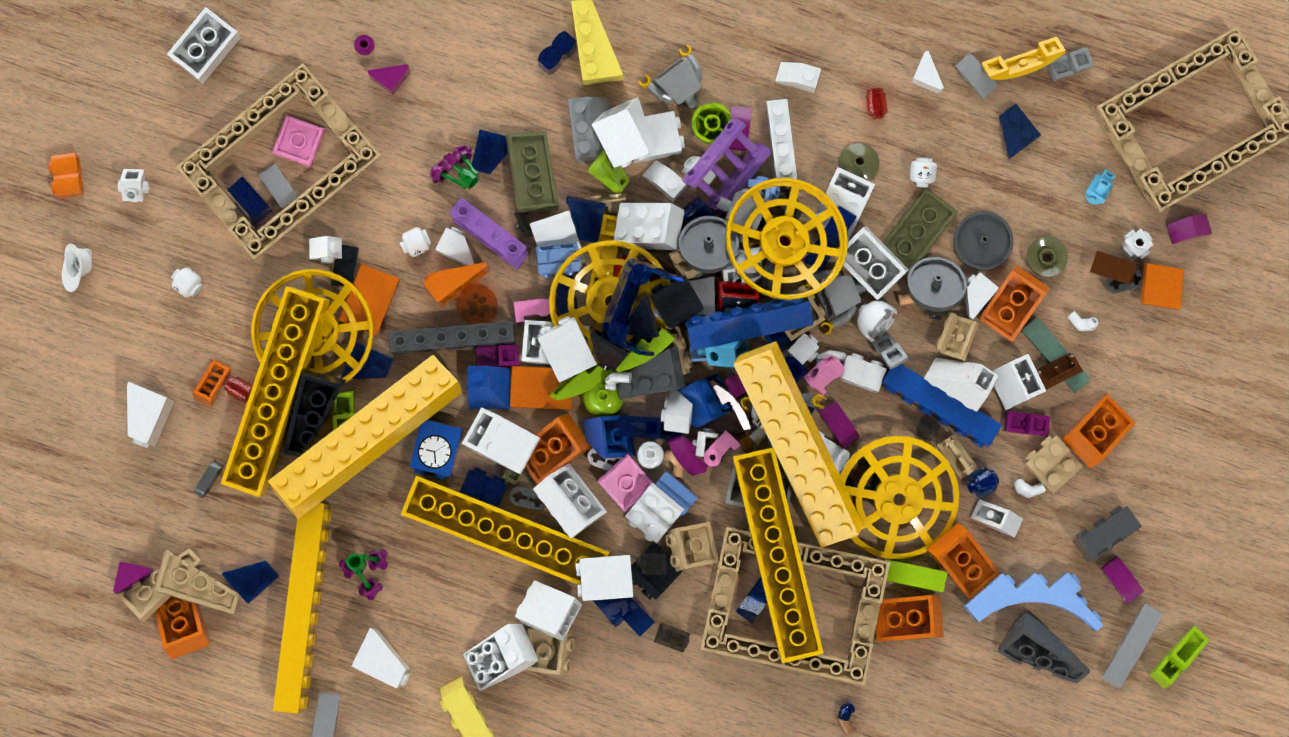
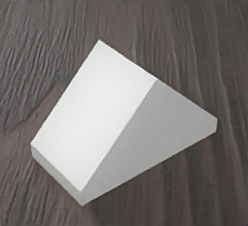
M926 51L911 83L938 94L942 92L944 87L930 53Z

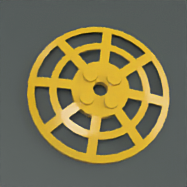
M774 178L753 186L735 203L726 224V248L736 272L753 289L775 299L794 300L806 298L822 291L839 274L846 258L848 246L847 229L839 209L820 189L798 179ZM771 187H791L788 199H774L764 203L759 191ZM799 189L816 197L824 204L827 210L817 216L810 208L797 202ZM752 196L757 208L749 215L744 226L733 223L739 208ZM787 206L785 216L776 218L772 217L768 208ZM795 208L805 213L811 220L803 225L800 221L793 218ZM760 213L767 223L761 232L750 229L754 219ZM831 216L836 223L839 234V249L827 247V238L822 222ZM814 227L817 228L820 246L810 244L808 231ZM731 231L742 235V244L747 260L740 264L737 263L732 250ZM781 236L789 239L790 243L788 246H783L780 243L779 239ZM748 237L757 239L760 243L761 251L752 256L749 248ZM807 252L818 254L815 263L810 269H807L801 261ZM825 255L837 257L833 270L819 284L812 274L820 267ZM767 258L770 262L774 263V275L761 268L758 262ZM794 265L800 272L798 276L782 277L783 266ZM753 267L760 275L773 281L772 292L756 285L743 271ZM805 279L813 288L799 294H780L781 283H795Z
M605 240L588 244L570 255L560 266L553 279L549 296V308L554 327L559 325L558 321L569 316L570 319L575 317L582 333L589 338L587 344L592 352L593 345L589 330L578 319V317L589 313L596 321L594 328L600 332L604 325L616 326L619 337L611 338L625 345L629 352L632 348L630 339L634 337L633 335H628L624 322L628 320V316L636 304L635 296L640 295L643 291L650 293L651 288L660 283L662 285L669 282V278L658 260L648 251L637 245L618 240ZM618 246L631 250L626 260L618 258L600 259L596 248ZM588 251L592 263L581 269L574 279L564 276L565 269L572 261ZM638 253L654 265L662 279L650 282L644 272L633 264ZM616 264L621 265L622 268L617 277L606 276L602 265ZM595 268L598 280L591 286L581 283L582 277ZM630 270L640 277L644 283L643 285L632 288L625 281ZM558 283L570 287L568 292L569 312L557 317L555 297ZM575 290L587 294L586 305L578 309L574 308ZM610 295L617 298V303L612 307L605 304L606 297ZM650 299V303H651L652 310H653V309H654V304H653L652 300ZM655 317L657 327L660 329L663 326L667 330L668 327L664 320L662 321Z
M305 269L281 277L264 292L253 313L251 338L258 361L261 363L264 354L260 341H266L270 336V332L259 333L261 315L265 305L270 300L279 307L281 298L274 293L287 282L304 277L306 289H303V291L314 295H324L334 300L326 311L312 354L314 356V368L308 367L307 370L323 374L336 369L346 362L353 368L348 375L342 378L347 383L362 369L372 349L374 323L367 301L351 282L330 271ZM312 276L334 279L342 283L344 287L338 295L326 289L314 288ZM350 291L361 302L367 316V321L356 322L353 311L344 301ZM340 306L347 313L350 323H338L334 314ZM368 329L367 346L361 360L357 362L350 355L356 343L357 331ZM351 331L350 342L347 349L344 350L337 344L341 332ZM332 350L340 357L334 363L323 367V354Z
M895 435L873 440L856 451L840 473L848 494L856 496V509L863 523L862 529L867 528L875 536L887 540L884 552L868 546L857 536L851 537L855 544L875 556L886 559H906L923 554L950 530L956 518L959 507V487L955 472L941 452L920 439ZM904 443L902 456H890L877 461L871 453V450L886 444ZM912 445L929 451L941 463L931 470L923 462L911 457ZM864 456L871 467L863 474L857 488L846 486L845 482L851 469ZM902 462L900 474L888 476L882 468L890 463ZM910 464L921 468L926 475L919 481L908 476ZM945 470H947L953 485V503L942 502V490L937 477ZM875 472L881 480L875 491L864 489L868 479ZM931 481L935 488L936 501L924 499L922 488ZM899 493L903 494V503L895 504L893 501L894 496ZM862 497L874 499L876 511L867 517L863 510ZM922 508L934 509L930 519L923 526L917 518ZM940 510L952 511L945 528L938 537L932 540L927 531L935 523ZM882 517L891 523L889 533L885 534L877 530L872 523ZM910 522L916 530L908 535L897 536L899 524ZM919 536L926 545L921 549L908 553H892L895 542L910 541Z

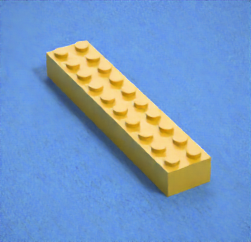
M285 287L221 484L257 497L266 495L269 486L268 480L272 477L293 414L301 377L305 370L308 369L330 302L329 299L294 287Z
M772 342L739 355L733 365L821 548L859 535L863 523L777 342Z
M434 355L430 356L268 480L273 492L298 520L459 396L462 391L458 381Z
M772 447L734 456L733 462L781 663L824 654L775 450Z
M418 476L414 479L401 515L577 585L581 584V576H577L576 563H580V559L609 557L610 552L581 540L570 538L568 535Z
M319 503L297 520L273 711L299 714L308 708L309 696H306V690L310 688L312 678L308 674L309 667H313L314 655L311 654L312 646L316 645L317 634H314V626L319 623V613H316L317 604H321L322 592H319L320 584H323L325 572L322 571V563H326L327 551H324L325 542L329 541L330 530H327V523L331 522L332 509H329L330 505L325 503Z

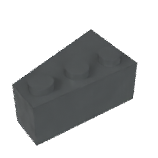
M678 346L667 349L629 371L628 373L632 374L631 383L619 382L617 384L620 400L684 388L685 382Z
M1120 505L1110 511V517L1098 519L1093 523L1094 528L1089 531L1084 529L1076 535L1077 539L1073 542L1087 562L1097 560L1101 554L1111 550L1114 545L1123 541L1142 527L1128 506L1123 508Z

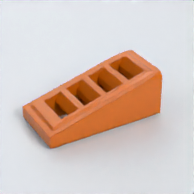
M213 359L192 393L194 399L212 407L231 368ZM215 368L223 372L222 376L214 372L213 369ZM212 376L218 379L219 381L215 382L209 379V377ZM206 383L213 386L214 389L212 390L206 387ZM204 391L210 394V396L208 397L202 394L201 392Z

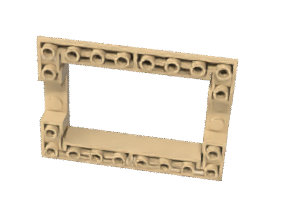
M1238 26L1097 106L1104 131L1145 199L1159 212L1289 138V110L1280 96L1277 98L1273 96L1255 66L1258 59ZM1225 59L1266 128L1166 185L1158 167L1153 168L1133 136L1136 131L1131 122L1126 120L1125 116Z
M302 63L178 164L176 168L201 198L205 200L252 259L256 260L379 159L381 155L331 98L330 94L305 64ZM304 96L351 154L256 231L209 173Z
M726 527L700 650L865 686L873 648L874 633L880 604L883 600L890 562L797 542L803 566L863 578L864 581L847 660L820 654L781 663L777 645L725 634L742 553L756 555L749 531Z

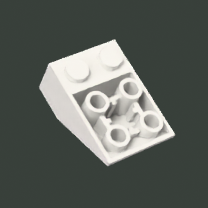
M838 167L825 194L839 209L847 229L849 241L875 184ZM823 203L820 204L816 212L817 216L827 210ZM831 216L822 222L826 234L839 239L836 223Z
M525 320L521 361L550 365L537 335L540 334L539 330L550 325L553 328V322ZM584 335L586 342H588L589 338Z
M935 358L924 379L932 386L946 392L948 396L962 402L967 408L977 412L990 394L999 375L982 364Z
M481 407L462 444L471 451L521 475L540 438Z
M507 624L463 654L479 691L514 676L539 661L523 624Z

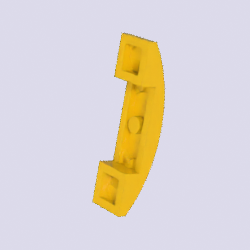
M1056 36L1039 42L1038 48L1006 60L999 56L982 62V67L989 79L992 80L1016 78L1049 65L1065 54V49Z
M604 214L599 241L614 240L618 217ZM603 246L597 248L599 258H617L619 247ZM615 264L602 265L606 276H613ZM595 268L592 271L589 286L598 280Z

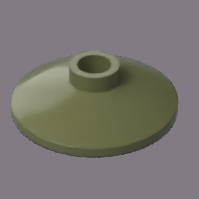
M851 144L840 154L839 168L867 181H870L879 169V157L876 151L867 144ZM856 159H862L863 164L858 165L856 163Z
M1044 236L1036 239L1030 245L1027 252V262L1031 270L1037 275L1053 277L1061 273L1066 267L1068 252L1065 245L1059 239ZM1044 254L1049 255V261L1043 260Z

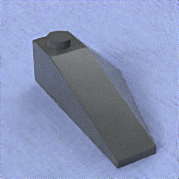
M1027 613L1013 623L998 648L999 653L1015 663L1021 664L1024 662L1033 665V669L1039 671L1041 668L1052 672L1053 676L1076 684L1090 673V669L1043 623Z

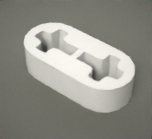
M593 448L588 452L587 456L591 465L605 471H609L613 467L607 463L608 460L615 462L616 459H622V457L605 458V462L598 460L595 463L591 454H596L597 452Z

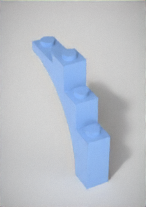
M1068 572L1060 576L1049 587L1046 585L1048 581L1041 574L1032 573L1016 588L1014 587L1015 581L1008 574L1005 576L1002 573L963 606L976 622H980L991 613L1006 606L1023 602H1038L1054 605L1069 611L1085 622L1093 631H1098L1103 626L1100 622L1102 618L1094 610L1091 612L1086 606L1088 604L1086 599L1082 595H1076L1082 589L1079 585L1081 582L1073 573L1070 575Z

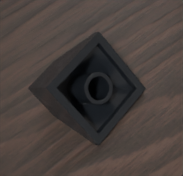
M643 291L628 316L629 323H626L628 335H633L634 340L660 336L648 293Z
M590 326L588 330L596 360L599 362L598 366L607 371L609 369L615 371L627 356V347Z

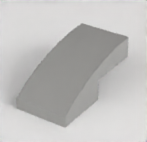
M1085 47L1058 58L1047 65V68L1054 82L1094 66L1088 48Z
M971 53L954 66L965 82L970 83L982 99L999 86L995 80L989 79L982 65Z
M276 164L259 174V177L282 210L298 198Z
M890 333L872 343L877 354L890 369L909 360L899 343L895 342Z

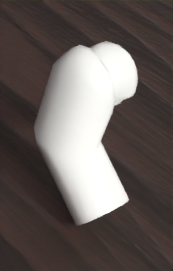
M1075 311L1067 317L1079 331H1093L1099 325L1097 318L1082 319Z
M828 350L817 355L815 359L816 365L831 355L836 356L840 362L844 363L846 353Z
M612 372L605 378V389L614 391L616 384L619 382L631 383L632 374Z
M1018 479L1014 483L1016 492L1026 498H1031L1045 492L1043 483L1030 486L1023 479Z

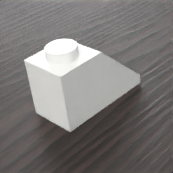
M781 62L775 82L814 93L821 69L803 63Z
M657 160L642 175L672 202L687 187V184L682 181L681 177Z
M454 227L451 230L445 228L435 249L436 252L464 266L473 265L474 261L466 238L462 235L463 232Z
M979 273L977 276L972 274L967 280L968 287L965 292L967 319L970 320L975 318L999 289L982 273Z
M980 499L971 516V519L1014 538L1023 521V518L1012 511Z

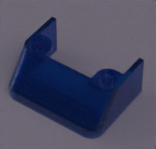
M631 258L626 261L603 318L601 330L612 343L638 355L654 356L655 352L627 340L628 330L625 326L640 286L650 280L652 273L667 280L682 283L684 278L641 259Z

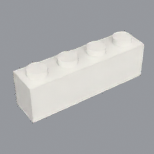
M787 99L767 101L766 113L774 177L797 179Z

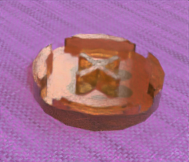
M474 285L463 290L457 301V310L462 320L469 325L489 323L496 316L498 302L490 289L481 285Z

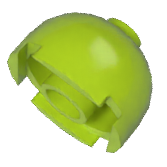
M718 103L700 106L692 118V130L695 136L703 143L712 144L724 130L726 124L732 120L729 110Z
M602 381L596 384L593 389L584 392L583 402L586 410L595 417L614 416L617 414L624 400L619 398L617 384L616 389L611 391L605 389L606 383Z

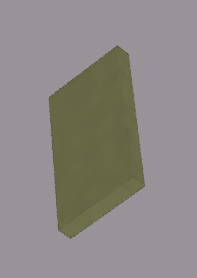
M547 133L506 134L505 138L518 213L558 210L559 203Z
M925 188L883 244L910 271L915 263L923 259L958 211L928 188Z

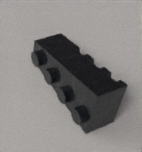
M305 370L301 377L284 454L300 457L310 449L346 380Z

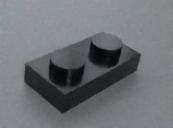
M342 245V259H336L333 273L342 276L352 284L359 248ZM331 280V285L344 287L339 281Z

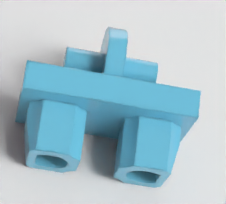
M1106 169L1101 176L1096 174L1085 192L1087 201L1091 204H1103L1114 185L1111 182L1114 180L1115 175Z

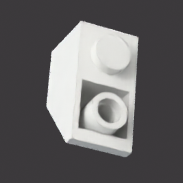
M671 390L670 396L665 397L664 408L666 409H662L661 413L664 430L689 434L693 404L679 391Z

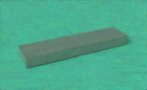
M1038 317L1021 330L1048 363L1068 354L1066 349ZM1083 370V372L1064 382L1076 393L1091 379Z

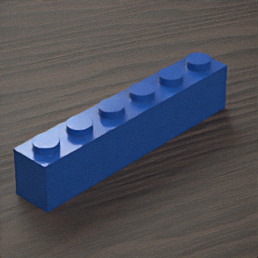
M806 297L794 300L774 299L770 303H755L746 308L735 307L727 312L717 311L703 317L693 316L689 320H685L688 342L693 351L812 326L813 318L810 301Z
M902 364L889 369L882 381L885 391L892 395L897 393L902 396L901 400L908 405H917L920 407V412L927 416L932 414L937 417L936 421L945 427L948 425L955 428V433L964 438L967 435L973 439L972 443L980 448L984 446L989 447L1002 424L982 412H976L973 409L967 408L962 402L948 396L940 388L932 386L922 376Z

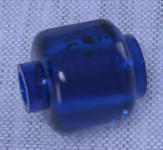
M981 468L969 475L967 488L971 494L982 498L997 490L999 478L994 470Z

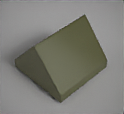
M505 468L501 478L517 486L526 468L523 469L521 475Z

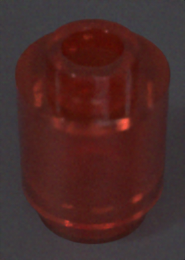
M882 88L867 90L865 97L868 116H871L872 119L884 118V115L888 113L886 93H883Z
M232 376L227 381L224 390L231 397L246 404L253 385L240 377Z

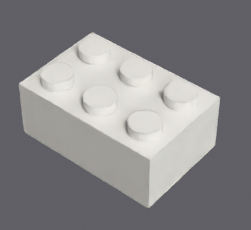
M205 7L167 55L200 83L204 84L240 40L241 36L235 29Z
M620 203L614 240L629 242L648 250H678L684 210L672 203Z
M866 226L848 242L843 266L876 300L883 297L909 271Z
M570 463L547 476L533 488L538 498L545 504L551 515L555 517L570 538L585 530L607 512Z

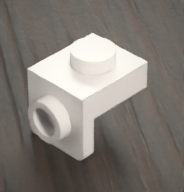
M703 428L702 432L698 431L697 440H693L692 444L697 447L695 455L698 458L704 457L706 438L718 439L719 434L715 433L714 429Z

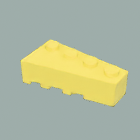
M571 1L583 86L623 80V73L593 1Z
M462 676L440 688L442 700L439 702L445 712L449 711L451 714L450 722L455 730H460L462 734L460 737H494L491 729L486 726L487 723L479 709L477 710V705L471 692H467Z

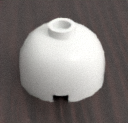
M876 300L863 304L858 310L859 316L857 319L860 333L870 342L876 341L873 339L876 336L881 338L893 324L895 319L892 318L893 312L897 315V310L885 301Z

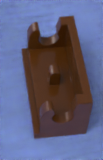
M1097 251L1090 272L1130 285V283H1133L1139 264Z
M1068 353L1036 369L1046 390L1083 372L1073 353Z

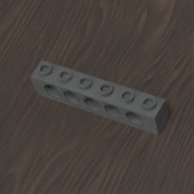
M513 321L389 332L390 351L393 355L516 344Z

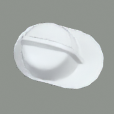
M68 244L65 248L62 283L67 291L73 292L78 288L81 277L90 273L92 269V251L88 248L82 249L77 248L74 244Z

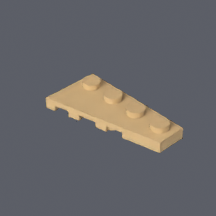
M190 548L177 556L198 570L204 565L202 560ZM157 569L150 573L151 576L142 582H136L132 585L133 588L127 592L122 591L117 595L143 623L171 597L170 595L153 591L159 572Z
M165 550L153 591L231 615L234 614L240 594L209 577L203 571L196 569L190 563L175 556L172 552Z

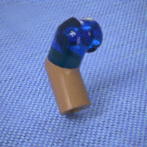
M852 703L843 704L837 716V721L845 735L854 731L849 721L852 713L855 712V707Z

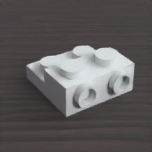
M652 483L625 517L628 519L631 527L639 528L644 532V537L648 541H655L657 543L685 509Z

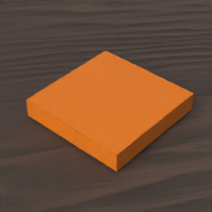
M1149 263L1144 264L1140 304L1181 310L1184 269Z

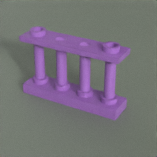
M735 118L726 124L724 130L682 180L693 188L699 186L710 197L706 206L720 215L724 212L716 208L720 197L732 201L736 192L739 193L744 188L748 180L753 177L772 153L768 147L758 142L754 145L741 132L746 127V124ZM736 138L749 151L742 161L729 148ZM723 154L736 166L729 176L716 164ZM710 170L723 182L716 192L703 180Z
M462 197L449 212L454 217L452 221L516 270L520 268L530 255L526 251L528 248L526 245Z

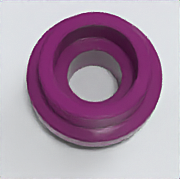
M361 35L354 42L356 52L364 56L371 54L375 47L373 39L368 35ZM362 42L368 43L365 48H362L360 45Z

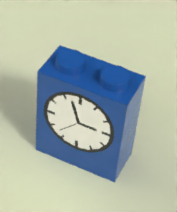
M429 420L422 423L410 463V468L414 469L413 473L426 476V472L434 474L433 478L445 481L446 477L452 478L463 429Z

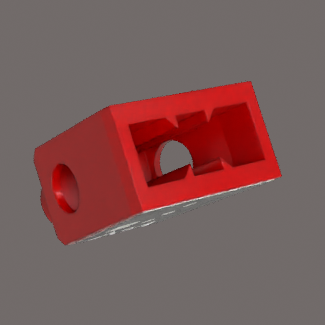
M718 281L715 301L716 311L727 312L735 307L746 308L759 301L758 291L747 283Z

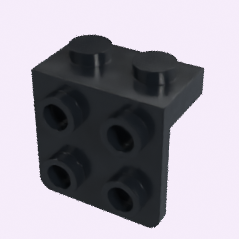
M685 273L673 275L669 278V282L664 285L660 283L650 289L651 292L648 293L668 328L675 327L701 312L704 308Z
M656 543L651 544L631 565L632 584L635 586L638 583L643 588L641 592L649 600L652 598L657 600L682 573V571L676 572L675 567H672L670 563V556Z

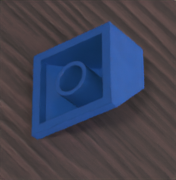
M468 366L467 388L469 409H481V407L484 409H510V368Z
M630 415L602 416L583 420L586 441L602 458L624 457L626 454H629L631 457L635 456Z

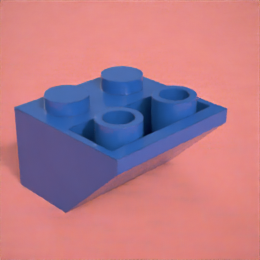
M719 373L696 381L679 391L693 404L692 424L695 429L733 412L729 402L723 405L720 403L710 384V381L714 380L726 389Z

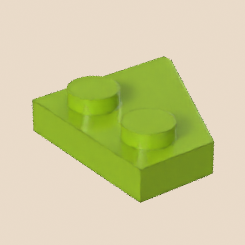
M604 149L588 169L593 176L614 193L622 192L630 182L621 165L613 167Z

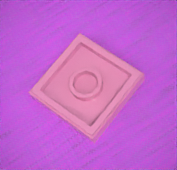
M286 115L272 153L311 167L325 129Z
M626 454L597 480L624 512L638 501L653 483L629 454Z

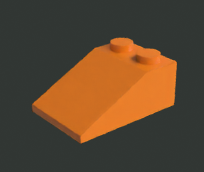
M483 262L441 270L437 273L433 271L424 278L426 281L423 282V285L440 308H442L489 273L490 270L487 264Z
M1016 265L983 311L979 320L1013 342L1050 287Z
M1105 394L1065 434L1062 440L1091 469L1106 458L1133 427L1135 422L1108 394Z
M569 413L557 417L536 434L540 440L525 468L538 485L547 476L566 464L573 462L591 448V445L586 441L585 436Z
M959 523L954 525L927 549L942 570L948 572V577L968 600H971L1001 574L971 533Z
M939 595L883 599L880 604L875 629L876 642L944 637L941 597Z
M171 596L155 611L163 649L171 660L211 645L198 604Z

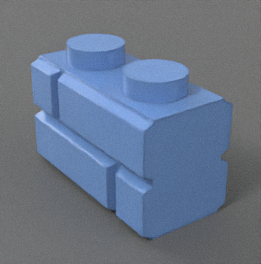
M577 243L536 247L538 274L545 278L554 277L564 261L579 249ZM579 257L572 261L565 269L563 275L571 276L575 275V272L580 271Z
M667 471L655 484L685 509L681 513V517L685 515L698 499L695 494Z

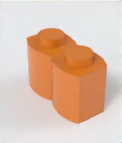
M69 153L51 156V162L48 163L50 174L54 176V182H51L52 193L56 194L59 199L84 195L79 155Z

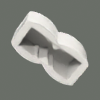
M852 353L851 356L847 355L843 365L844 372L838 380L870 392L878 393L886 372L883 364L872 360L871 363L863 360V356Z

